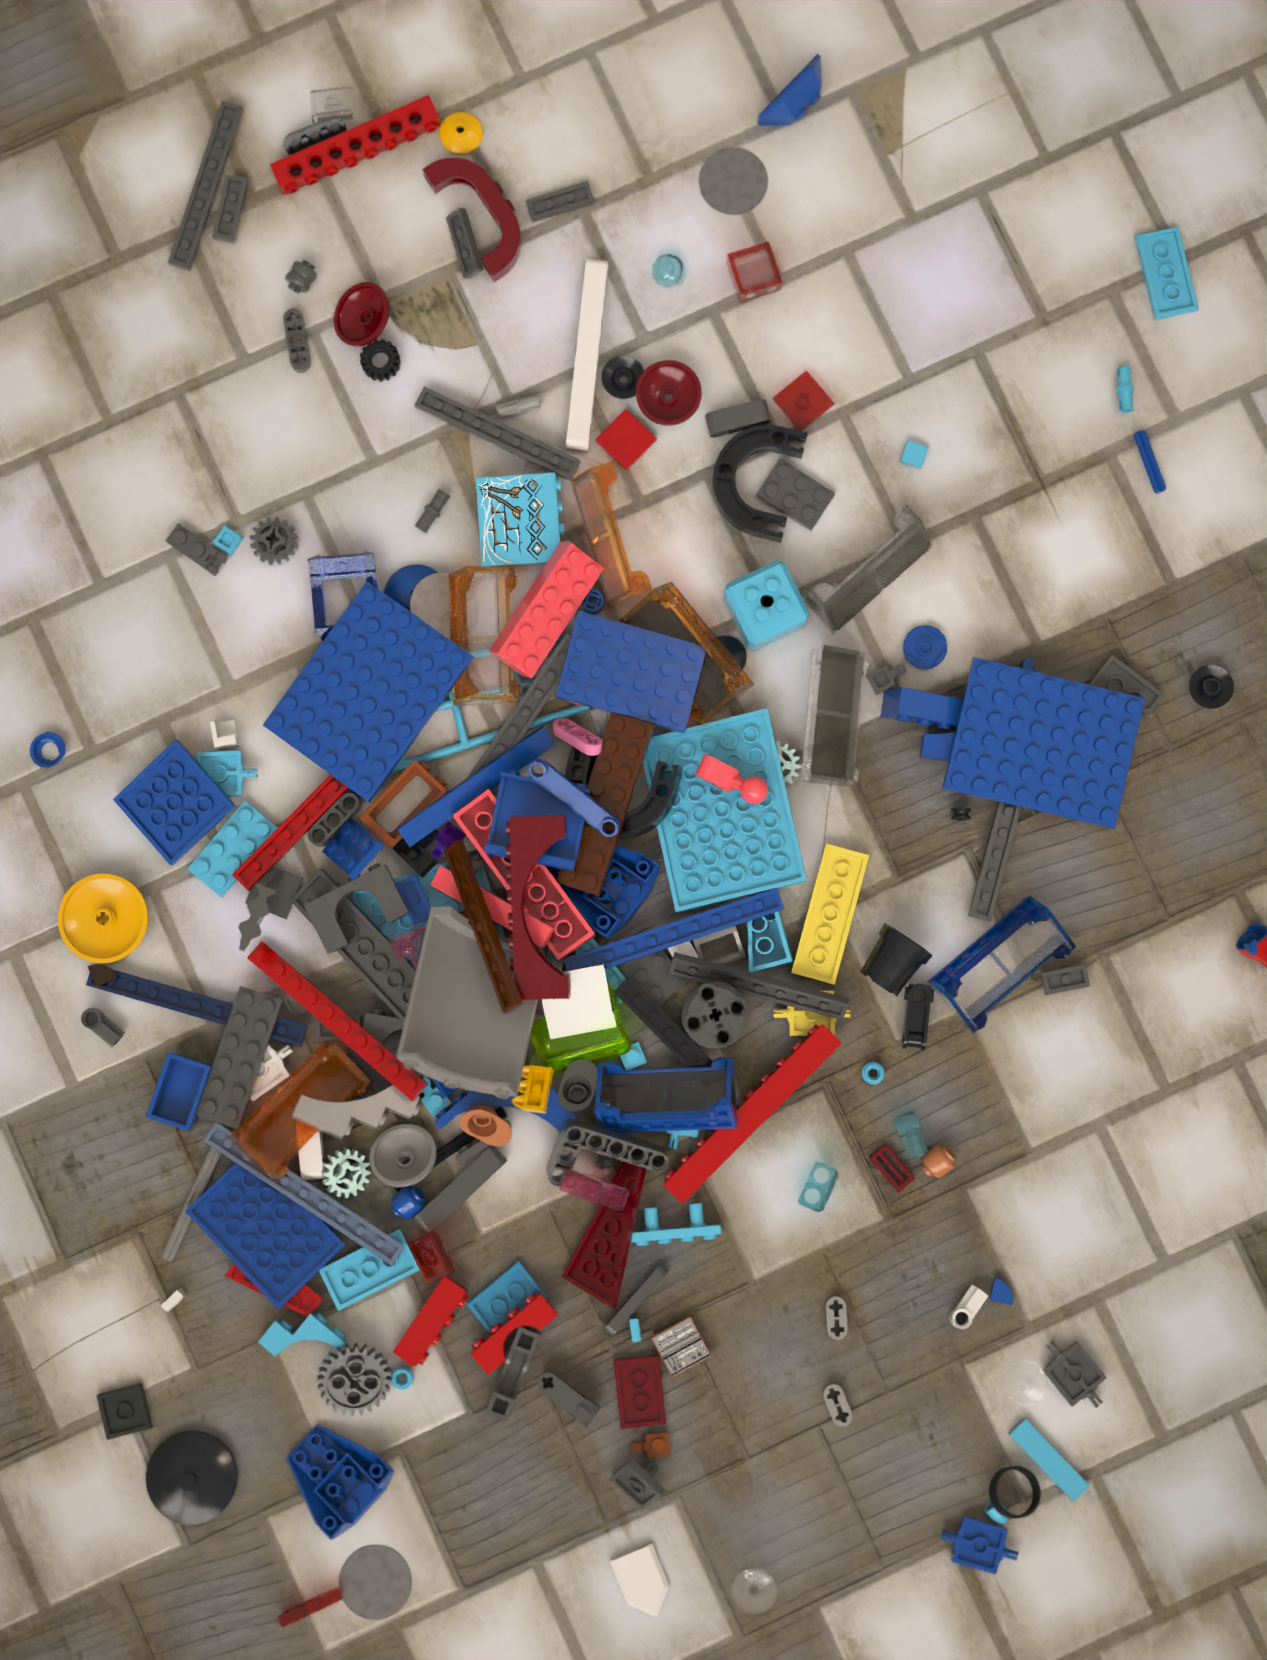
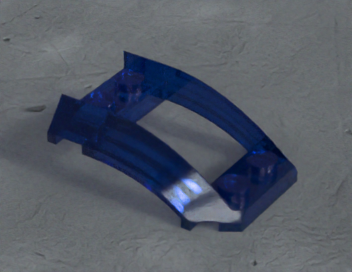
M364 551V553L321 557L319 554L308 558L314 632L320 637L322 642L334 627V625H327L323 580L365 577L366 581L378 588L374 553Z

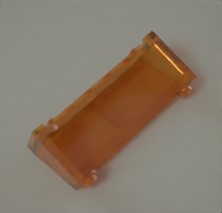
M323 1042L228 1138L266 1175L272 1179L281 1178L288 1171V1161L319 1131L290 1118L299 1097L304 1095L326 1102H347L351 1097L356 1095L358 1097L362 1096L369 1087L367 1085L371 1080L335 1043Z

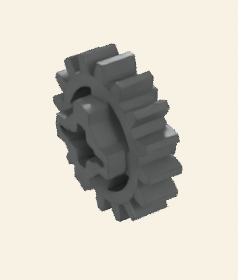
M267 517V523L265 524L259 521L261 527L259 529L253 527L256 534L250 535V539L255 541L250 544L252 549H256L254 555L256 557L261 555L260 561L263 563L268 559L269 565H273L274 561L281 565V559L283 558L289 561L288 555H295L292 548L298 547V543L293 541L298 538L296 533H292L295 530L292 525L287 527V520L280 523L279 517H276L274 522ZM281 529L287 533L288 538L281 536ZM276 537L278 542H274V545H272L270 540L272 541ZM260 544L267 546V553L261 549Z

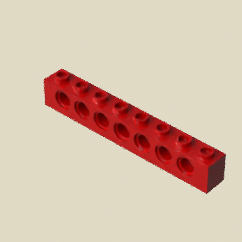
M427 95L269 165L282 194H293L302 186L313 185L325 176L331 177L336 175L343 168H352L359 161L366 158L373 159L382 151L393 150L398 147V144L405 141H414L423 133L436 131L441 126L440 118L430 96ZM414 118L421 119L418 124L411 123ZM396 126L402 128L397 133L391 131L392 128ZM375 135L381 136L379 141L371 140ZM354 144L362 145L358 150L351 149ZM339 152L342 154L338 159L332 158L334 153ZM314 162H322V164L319 167H312V164ZM295 170L302 171L299 176H292Z

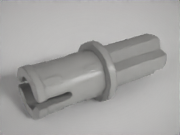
M535 394L521 399L516 397V400L497 405L496 410L498 416L502 418L516 413L521 415L524 411L540 408L541 406L538 395Z

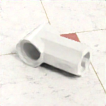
M971 1284L956 1308L950 1312V1323L959 1329L968 1328L988 1295ZM959 1312H963L966 1315V1321L961 1325L957 1324L955 1320Z

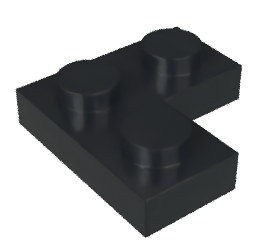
M435 829L411 847L402 838L392 849L423 878L438 863L425 848L435 839L439 831Z

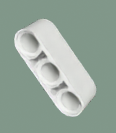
M296 1120L301 1177L305 1181L325 1179L326 1177L321 1175L322 1171H326V1167L323 1166L325 1157L322 1131Z

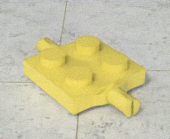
M823 991L834 994V991ZM787 1006V1009L774 1008V1013H782L774 1014V1018H787L789 1036H809L807 1032L815 1024L818 1026L823 1024L835 1036L836 1018ZM845 1014L844 1018H850V1014Z

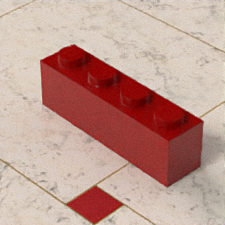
M445 1275L395 1347L393 1353L414 1368L418 1363L423 1365L430 1355L426 1352L430 1345L436 1346L442 1337V1334L439 1333L444 1325L449 1327L455 1318V1315L452 1314L457 1306L462 1308L468 1299V1296L465 1295L468 1289L448 1275Z

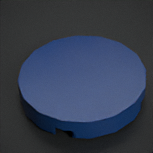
M928 625L912 629L903 642V653L906 660L918 669L929 670L937 667L944 660L947 653V643L943 633L939 629Z

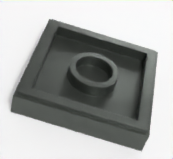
M142 1383L96 1395L107 1440L152 1428Z

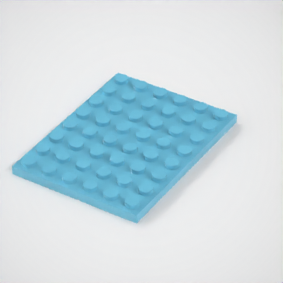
M768 708L686 728L684 733L674 731L651 737L643 761L649 791L657 761L666 762L668 765L663 780L669 782L671 779L673 764L683 768L672 809L657 826L676 913L766 892L775 888L779 889L808 882ZM704 754L714 757L740 771L739 776L744 779L751 776L764 779L768 785L766 799L758 804H750L743 800L740 791L732 789L730 793L697 777L695 772ZM662 787L660 789V797H664L667 795L668 787Z

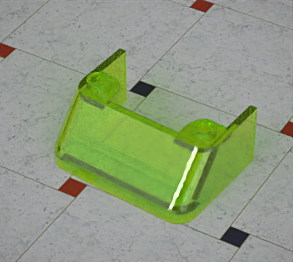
M612 983L607 984L616 1022V1027L550 1039L546 1018L537 1021L534 1018L530 1038L543 1066L552 1067L554 1069L553 1074L565 1072L568 1065L579 1059L596 1063L624 1055L631 1050L632 1045L627 1025Z

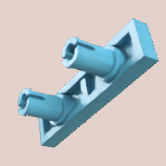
M702 1203L689 1204L690 1225L688 1227L661 1229L659 1227L657 1207L644 1208L646 1229L633 1232L631 1242H635L636 1246L649 1245V1241L658 1240V1244L672 1243L671 1239L680 1238L681 1242L694 1241L695 1236H703V1240L717 1239V1234H721L720 1224L706 1225L704 1223Z

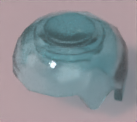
M665 254L658 257L654 262L652 276L657 284L670 288L683 283L687 276V270L679 257L673 254Z

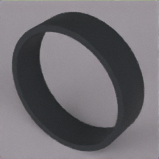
M1010 1466L1000 1469L992 1477L989 1485V1497L995 1510L1002 1516L1011 1519L1023 1518L1032 1514L1038 1507L1041 1489L1037 1478L1030 1470L1021 1466ZM1008 1470H1016L1024 1474L1032 1487V1502L1029 1508L1021 1515H1014L1005 1510L998 1499V1481Z

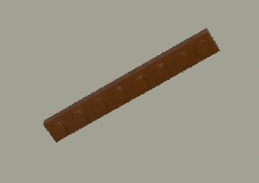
M457 840L445 849L444 853L503 1014L511 1013L522 1004L521 996L470 862L468 852L463 840Z

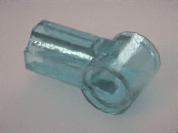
M910 1112L893 1119L899 1138H902L910 1160L926 1155L928 1150L920 1133L921 1127L915 1113Z

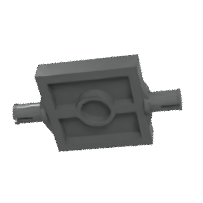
M1054 1341L1047 1344L1046 1348L1054 1355V1358L1042 1371L1070 1406L1073 1407L1080 1400L1087 1397L1095 1408L1102 1404L1103 1401L1095 1391L1098 1385L1107 1377L1082 1346L1076 1341L1070 1347L1061 1351Z

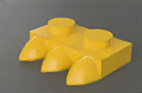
M524 1066L522 1077L527 1080L521 1081L519 1092L524 1095L513 1098L511 1102L516 1107L527 1112L546 1113L554 1069L543 1066Z

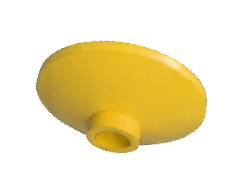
M456 112L444 119L440 126L439 136L442 145L449 152L464 155L473 152L480 145L483 131L480 122L475 116L466 112ZM464 128V132L458 133L457 129Z

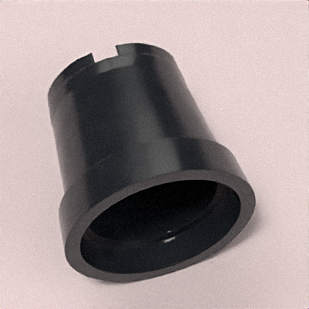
M884 923L878 933L880 937L860 972L865 976L871 977L872 981L883 989L898 996L922 964L926 965L933 954L892 926Z

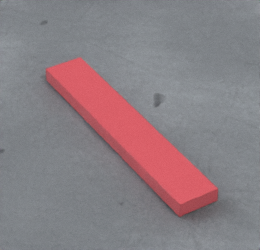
M440 865L430 885L463 903L451 870ZM480 887L491 919L513 931L512 926L508 924V913L512 912V904ZM524 911L527 929L534 944L545 948L554 927Z

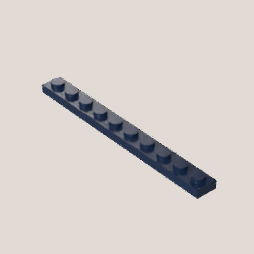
M116 970L113 971L118 976L117 979L96 987L89 973L86 986L223 1025H227L234 1005ZM278 1017L271 1038L302 1047L308 1025Z

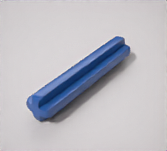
M1145 430L1138 431L1134 434V439L1154 493H1161L1166 490V485Z

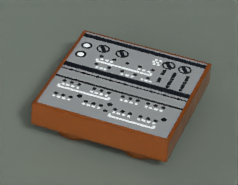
M691 1315L651 1337L672 1378L712 1357Z

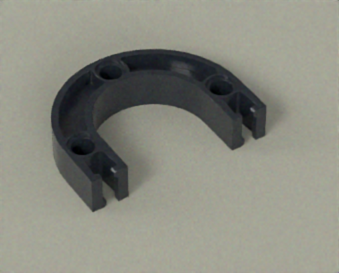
M760 425L738 433L723 447L714 467L713 494L720 512L732 526L748 535L781 543L784 532L776 533L766 528L768 523L780 524L781 527L785 528L787 517L760 511L745 503L737 491L735 476L740 465L747 458L757 453L773 452L802 459L804 448L800 447L798 449L787 445L788 439L802 441V444H805L807 432L776 425ZM778 435L784 439V442L776 444L772 438ZM727 467L731 470V473L724 476L720 474L719 469ZM759 519L764 525L761 528H755L751 522Z
M572 746L565 776L573 783L588 786L597 755H587L585 762L582 763L579 761L581 751ZM657 761L649 794L640 806L627 812L619 839L634 838L646 834L666 818L677 796L683 772L682 767L673 764L671 779L669 782L663 780L668 765L666 762ZM580 767L583 768L582 776L576 778L575 771ZM662 787H668L667 795L664 797H660V789Z

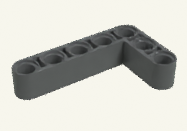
M571 1118L566 1120L561 1127L547 1163L546 1172L552 1185L563 1186L566 1184L580 1148L657 1172L667 1168L669 1159L665 1150L660 1145ZM571 1129H578L575 1135L568 1134ZM594 1135L600 1136L597 1141H589ZM620 1142L617 1148L610 1147L612 1143ZM565 1149L571 1150L568 1155H560L561 1151ZM634 1149H641L639 1154H631ZM656 1155L662 1156L659 1161H652ZM555 1170H562V1171H563V1172H562L560 1175H558V1176H553V1175H552V1173H553Z

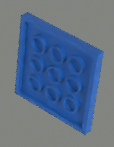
M179 740L172 742L113 799L170 866L176 864L236 807L233 801Z

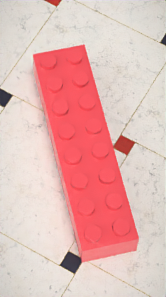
M488 789L452 816L508 891L511 890V880H507V867H511V859L488 855L484 852L486 843H488L496 805V798ZM535 864L525 888L524 911L554 927L547 946L560 962L596 935L546 866Z

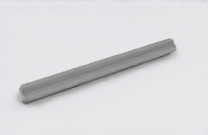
M212 1147L209 1149L161 1255L167 1261L174 1260L192 1220L185 1210L205 1192L221 1156V1153Z

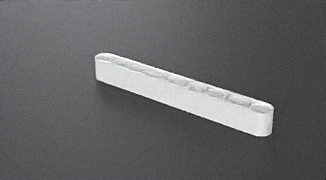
M586 259L566 449L586 451L589 449L608 274V261Z

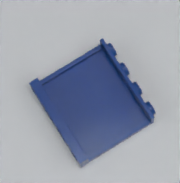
M507 770V773L501 772V781L489 839L484 852L488 855L507 858L506 845L510 844V835H506V821H510L509 817L566 815L567 838L559 839L551 845L536 864L575 872L585 820L530 775L529 778L520 776V772ZM574 783L590 796L591 792L589 789H586V785Z

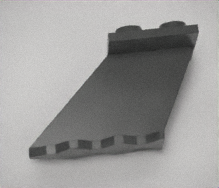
M273 867L255 884L245 902L250 912V917L248 920L241 922L238 927L242 935L239 950L245 951L251 939L260 936L262 932L260 924L269 913L284 919L288 918L293 905L290 899L299 891L303 881L302 877Z

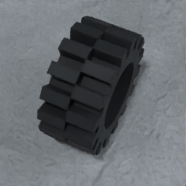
M375 339L373 343L362 348L360 364L365 374L371 377L372 380L376 381L378 379L379 382H383V379H386L388 381L390 376L394 377L396 371H399L401 360L395 345H392V342H386L385 339H381V341ZM385 353L388 356L389 361L385 367L377 368L372 364V358L375 354Z

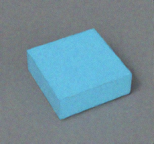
M908 440L900 462L921 469L928 447Z
M224 525L212 543L232 557L244 538Z
M629 1317L632 1342H639L641 1340L639 1317Z

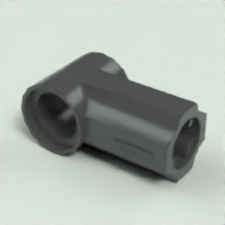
M89 1008L81 1015L82 1024L91 1029L111 1047H114L125 1034L100 1009ZM91 1012H95L98 1015V1021L94 1025L88 1022V1015Z

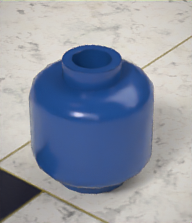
M417 1186L403 1187L392 1197V1211L397 1217L413 1218L425 1206L424 1200L426 1198L424 1193Z

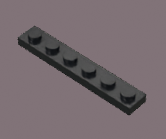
M630 976L613 991L686 1067H711L712 1060ZM715 1081L701 1082L709 1088Z

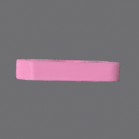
M560 718L554 720L553 734L584 754L592 756L601 754L603 743L601 738L569 719Z

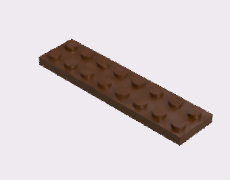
M611 712L602 740L601 754L597 755L587 789L590 790V796L617 817L620 822V829L616 835L607 837L585 821L575 872L560 869L557 878L558 884L600 896L652 737L654 724ZM607 821L604 823V827L607 830H614L616 828L612 822Z

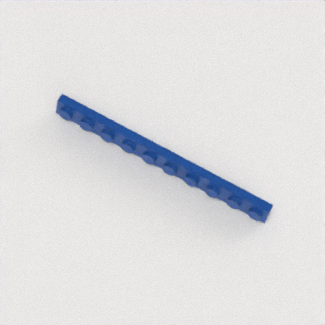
M775 888L564 958L563 960L567 971L603 965L604 969L782 911L784 907L778 889Z

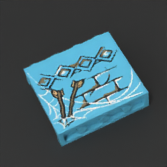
M555 473L476 478L482 568L547 563L560 544V536L564 535L563 522H559L558 514L563 513L562 500H557V491H561L560 478H556Z

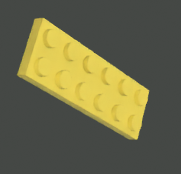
M825 844L794 959L792 974L835 985L869 855Z

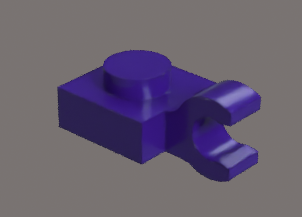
M448 822L437 833L435 839L438 842L431 855L438 859L454 841L464 840L466 834Z

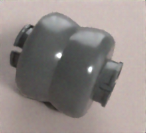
M306 260L302 262L295 261L285 277V280L289 283L287 287L298 294L300 291L308 292L311 283L317 278V273L313 270L315 267Z

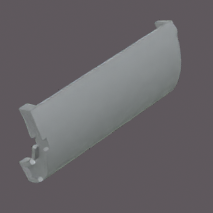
M431 907L397 1058L404 1063L405 1067L443 1082L448 1088L459 1087L471 1091L494 1094L503 1099L509 1096H518L537 1000H522V1004L514 1011L503 1014L473 929L468 924L469 919L459 914L453 907ZM498 936L509 965L510 958H513V949H509V938ZM536 945L538 950L546 958L549 947L546 945L545 948H541L540 946Z

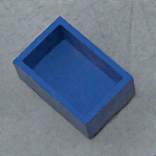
M168 1052L146 1117L186 1131H193L198 1118L196 1112L212 1065Z

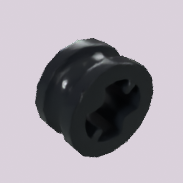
M951 808L953 812L951 820H971L969 816L971 808Z

